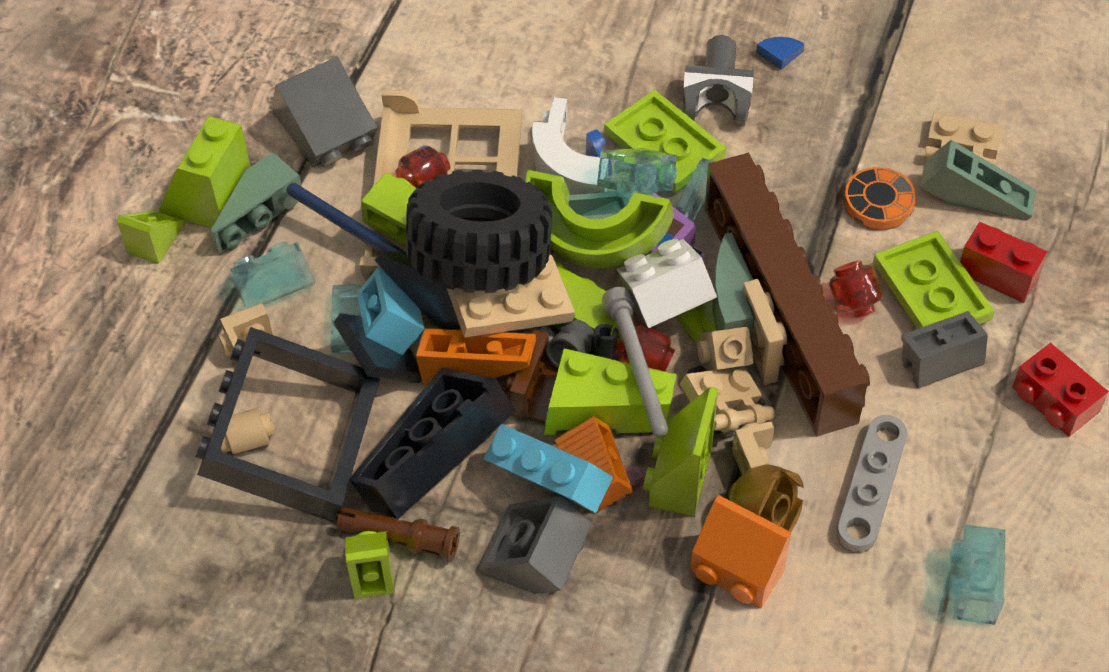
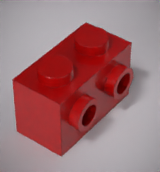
M979 221L964 246L960 262L974 281L1025 303L1039 279L1048 251L1009 235L999 228L991 227Z
M1051 342L1019 366L1012 386L1024 402L1033 405L1053 427L1059 428L1068 437L1101 412L1109 393L1107 389Z

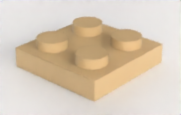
M755 279L743 283V294L754 316L751 335L754 365L762 384L767 385L778 381L779 367L784 364L782 348L787 343V336L782 322L777 323L773 315L774 305L770 293H764L759 280Z

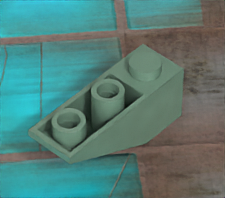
M274 152L244 171L211 228L214 246L219 255L237 246L244 238L257 229L265 227L273 218L298 203L297 200L287 194L286 188L290 183H297L301 186L300 176Z

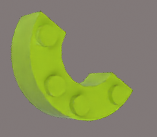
M533 170L527 171L525 183L531 182L539 191H542L552 207L550 248L561 258L578 266L592 269H610L624 266V262L627 259L639 254L646 255L654 249L667 233L674 218L670 199L634 192L628 204L617 214L604 219H588L575 213L569 207L570 192L563 177Z

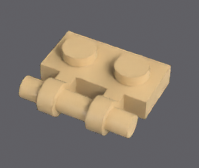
M933 112L924 160L952 140L991 164L996 165V156L1003 125Z
M745 366L686 374L679 383L690 403L709 387L718 388L714 431L732 432L737 430L739 426L750 423L762 424L772 421L775 417V411L771 406L762 407L756 404L762 397V394Z

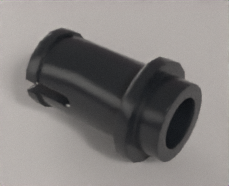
M610 324L596 326L594 330L593 351L589 354L618 361V357L615 354L619 335L618 329L615 327L612 331L613 325Z

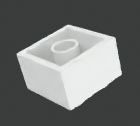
M684 239L668 240L660 244L657 251L646 256L644 254L635 255L624 262V266L616 269L623 287L631 292L635 304L634 311L648 328L717 298L702 257Z

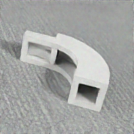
M554 97L551 110L544 111L542 122L533 121V160L536 171L563 177L570 195L608 192L610 159L582 155L573 151L565 144L563 138L568 122L567 99Z

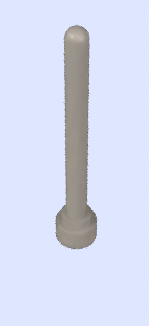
M615 287L603 295V307L606 315L617 322L652 432L657 437H663L668 432V426L631 319L635 304L629 289Z

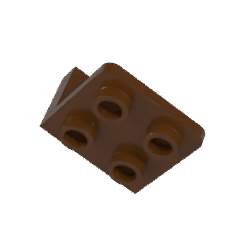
M534 330L533 334L536 335V342L529 367L510 374L505 394L510 396V402L516 410L511 416L545 425L559 368L551 363L546 353L549 333Z

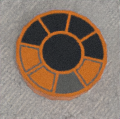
M871 167L860 170L851 176L846 184L844 193V205L848 214L854 220L856 217L858 220L863 221L862 225L872 229L886 230L900 226L909 215L911 216L916 201V191L911 181L902 173L884 167Z

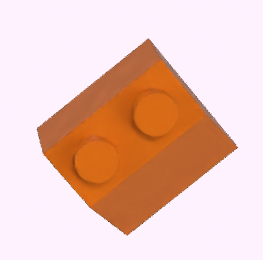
M718 495L713 502L693 548L690 571L694 572L702 582L709 585L716 584L729 591L738 601L745 604L752 603L762 608L784 572L791 532Z

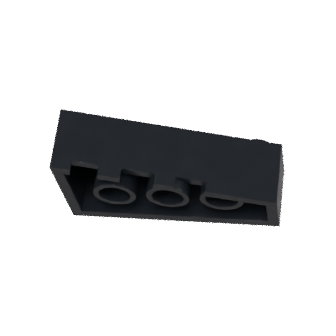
M441 368L349 480L371 511L398 519L514 414L516 410L497 379Z

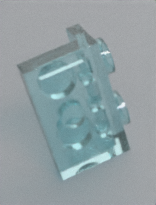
M286 241L268 248V254L256 259L253 255H248L233 263L234 267L229 270V278L235 284L245 309L260 303L265 305L315 284L314 277L298 242L288 245Z

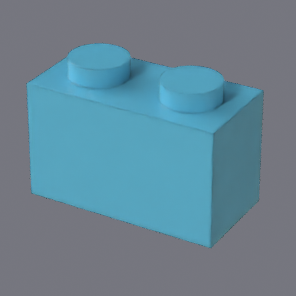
M378 267L357 292L365 337L403 355L410 345L417 343L422 336L424 325L420 308L382 268Z

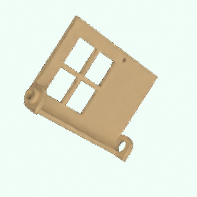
M382 90L383 113L373 186L385 172L397 178L405 179L407 164H410L411 161H414L413 164H415V155H408L411 127L451 128L449 156L424 155L426 164H447V175L455 171V165H496V171L503 172L506 176L511 177L515 175L518 177L522 109L419 108L416 96L407 90ZM459 128L500 129L498 156H456ZM368 226L370 230L406 251L405 245ZM367 244L365 255L360 258L361 274L366 281L380 267L374 260L381 254Z

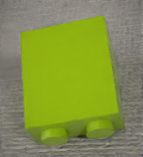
M208 116L177 167L159 208L160 212L208 228L213 227L244 171L251 167L240 124Z

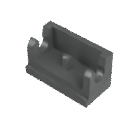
M969 311L902 334L903 365L905 368L913 365V382L918 388L985 364L988 334Z

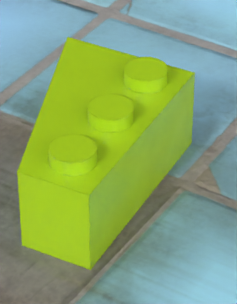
M564 348L548 407L543 436L555 435L558 430H570L592 416L609 425L610 429H615V433L652 432L629 363ZM648 368L665 420H667L677 374Z

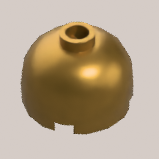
M760 465L750 468L733 483L729 491V501L792 532L803 507V500L797 498L798 487L804 489V485L799 474L774 465Z

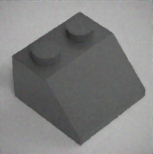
M560 495L510 504L477 570L483 575L534 594L561 591L570 578V570L578 553L585 546V538L592 523Z

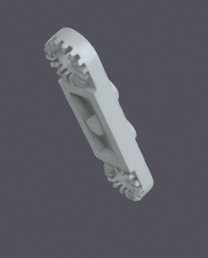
M881 415L874 418L867 430L837 528L839 544L844 546L845 550H851V553H863V551L866 550L867 552L871 547L873 548L879 533L907 438L905 424L894 416ZM886 428V430H889L890 428L891 432L894 431V434L897 435V439L884 441L878 437L876 432H879L880 429L884 430ZM855 523L857 526L861 524L863 528L866 527L865 530L868 531V536L862 539L854 538L848 534L847 527H850L851 524L854 526Z

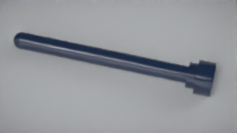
M290 183L287 186L286 192L290 197L381 254L397 251L406 255V251L297 183Z

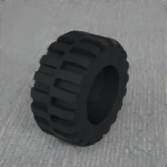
M472 169V172L457 170L452 171L449 175L443 173L436 175L432 181L427 179L422 182L408 198L406 212L407 259L420 275H424L428 281L434 284L437 282L441 283L447 289L454 290V288H459L468 293H474L475 291L496 293L498 289H505L506 291L515 289L518 284L525 285L531 282L534 277H537L549 261L552 207L544 193L539 191L531 182L525 183L522 178L515 175L510 177L504 175L503 172L493 171L490 173L479 169Z

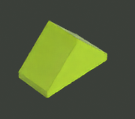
M156 210L118 215L117 224L128 254L159 264L183 228L185 220Z

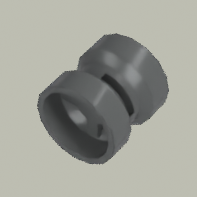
M581 320L565 323L558 334L547 345L546 353L551 363L559 368L564 348L589 354L594 344L595 336L593 329Z

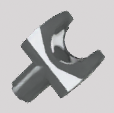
M716 35L708 40L706 44L705 66H685L683 113L693 121L704 107L719 105L727 108L732 113L733 120H736L735 125H746L751 107L754 70L735 69L737 46L736 42L729 36Z

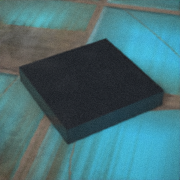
M340 313L333 321L335 328L368 377L420 383L422 381L416 357L410 348L401 355L365 337L361 316Z

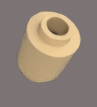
M260 407L233 414L221 446L222 452L232 451L233 454L269 445V436L275 435L270 413L262 414Z

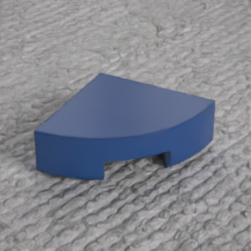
M772 37L759 42L756 52L780 69H783L804 51V43L789 37Z
M597 129L586 133V156L606 158L602 149V145L606 144V141ZM611 159V160H610V176H613V175H614V164H613V160Z

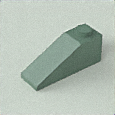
M950 140L924 162L920 187L949 204L1025 220L1032 217L1036 189L958 143Z

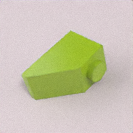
M365 531L356 536L346 537L345 556L354 599L395 593L386 532Z

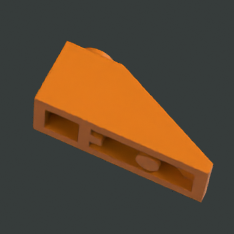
M424 329L416 353L423 386L426 387L441 368L490 378H497L528 368L536 342V335L500 332L464 338L462 330Z

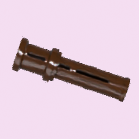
M343 506L340 510L344 515H338V531L353 534L365 531L386 532L388 542L407 546L408 551H411L412 554L418 555L421 552L442 556L444 561L452 562L458 549L460 529L456 526H451L449 529L430 525L426 519L421 518L408 522L352 509L347 506Z

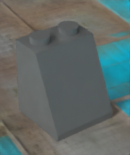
M338 56L282 81L275 86L271 109L312 167L322 163L324 166L332 165L342 158L343 153L351 149L358 152L373 143L372 140L378 127Z

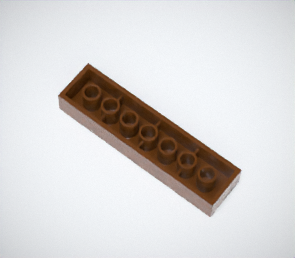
M749 152L708 163L704 209L720 242L722 243L725 234H733L753 280L758 279L763 292H769L774 305L773 315L777 323L782 322L787 336V343L782 348L784 359L782 368L816 437L859 424L862 408L865 407L866 390L870 385L868 371L863 364L859 365L854 355V347L850 336L843 334L838 325L836 309L832 304H827L823 296L822 283L817 275H812L808 267L806 252L803 247L797 246L791 223L788 219H783L779 211L777 196L773 191L769 192L761 166L755 165Z

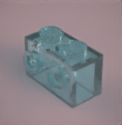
M644 148L601 150L597 186L617 190L616 196L631 199L634 192L651 195L653 192L658 194V191L673 190V184L677 176V155Z
M964 524L960 538L952 540L950 563H955L956 567L955 575H951L948 597L950 600H954V620L995 625L1004 604L1006 529Z

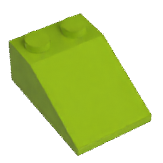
M709 387L667 422L668 432L665 436H656L652 457L658 459L655 468L648 467L643 490L649 491V507L695 517L712 452L718 388Z

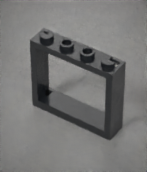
M250 327L245 340L237 338L230 356V360L236 362L233 372L225 371L218 392L225 394L222 405L214 403L206 424L213 427L210 438L203 436L195 457L202 459L197 475L333 522L345 499L350 482L349 479L353 472L380 378L368 377L363 368ZM253 356L355 393L326 489L220 452Z

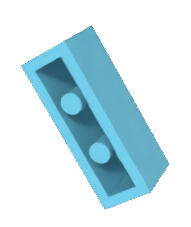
M503 424L500 425L484 457V460L503 471L557 496L560 495L564 499L594 513L597 512L613 479V476L592 463Z

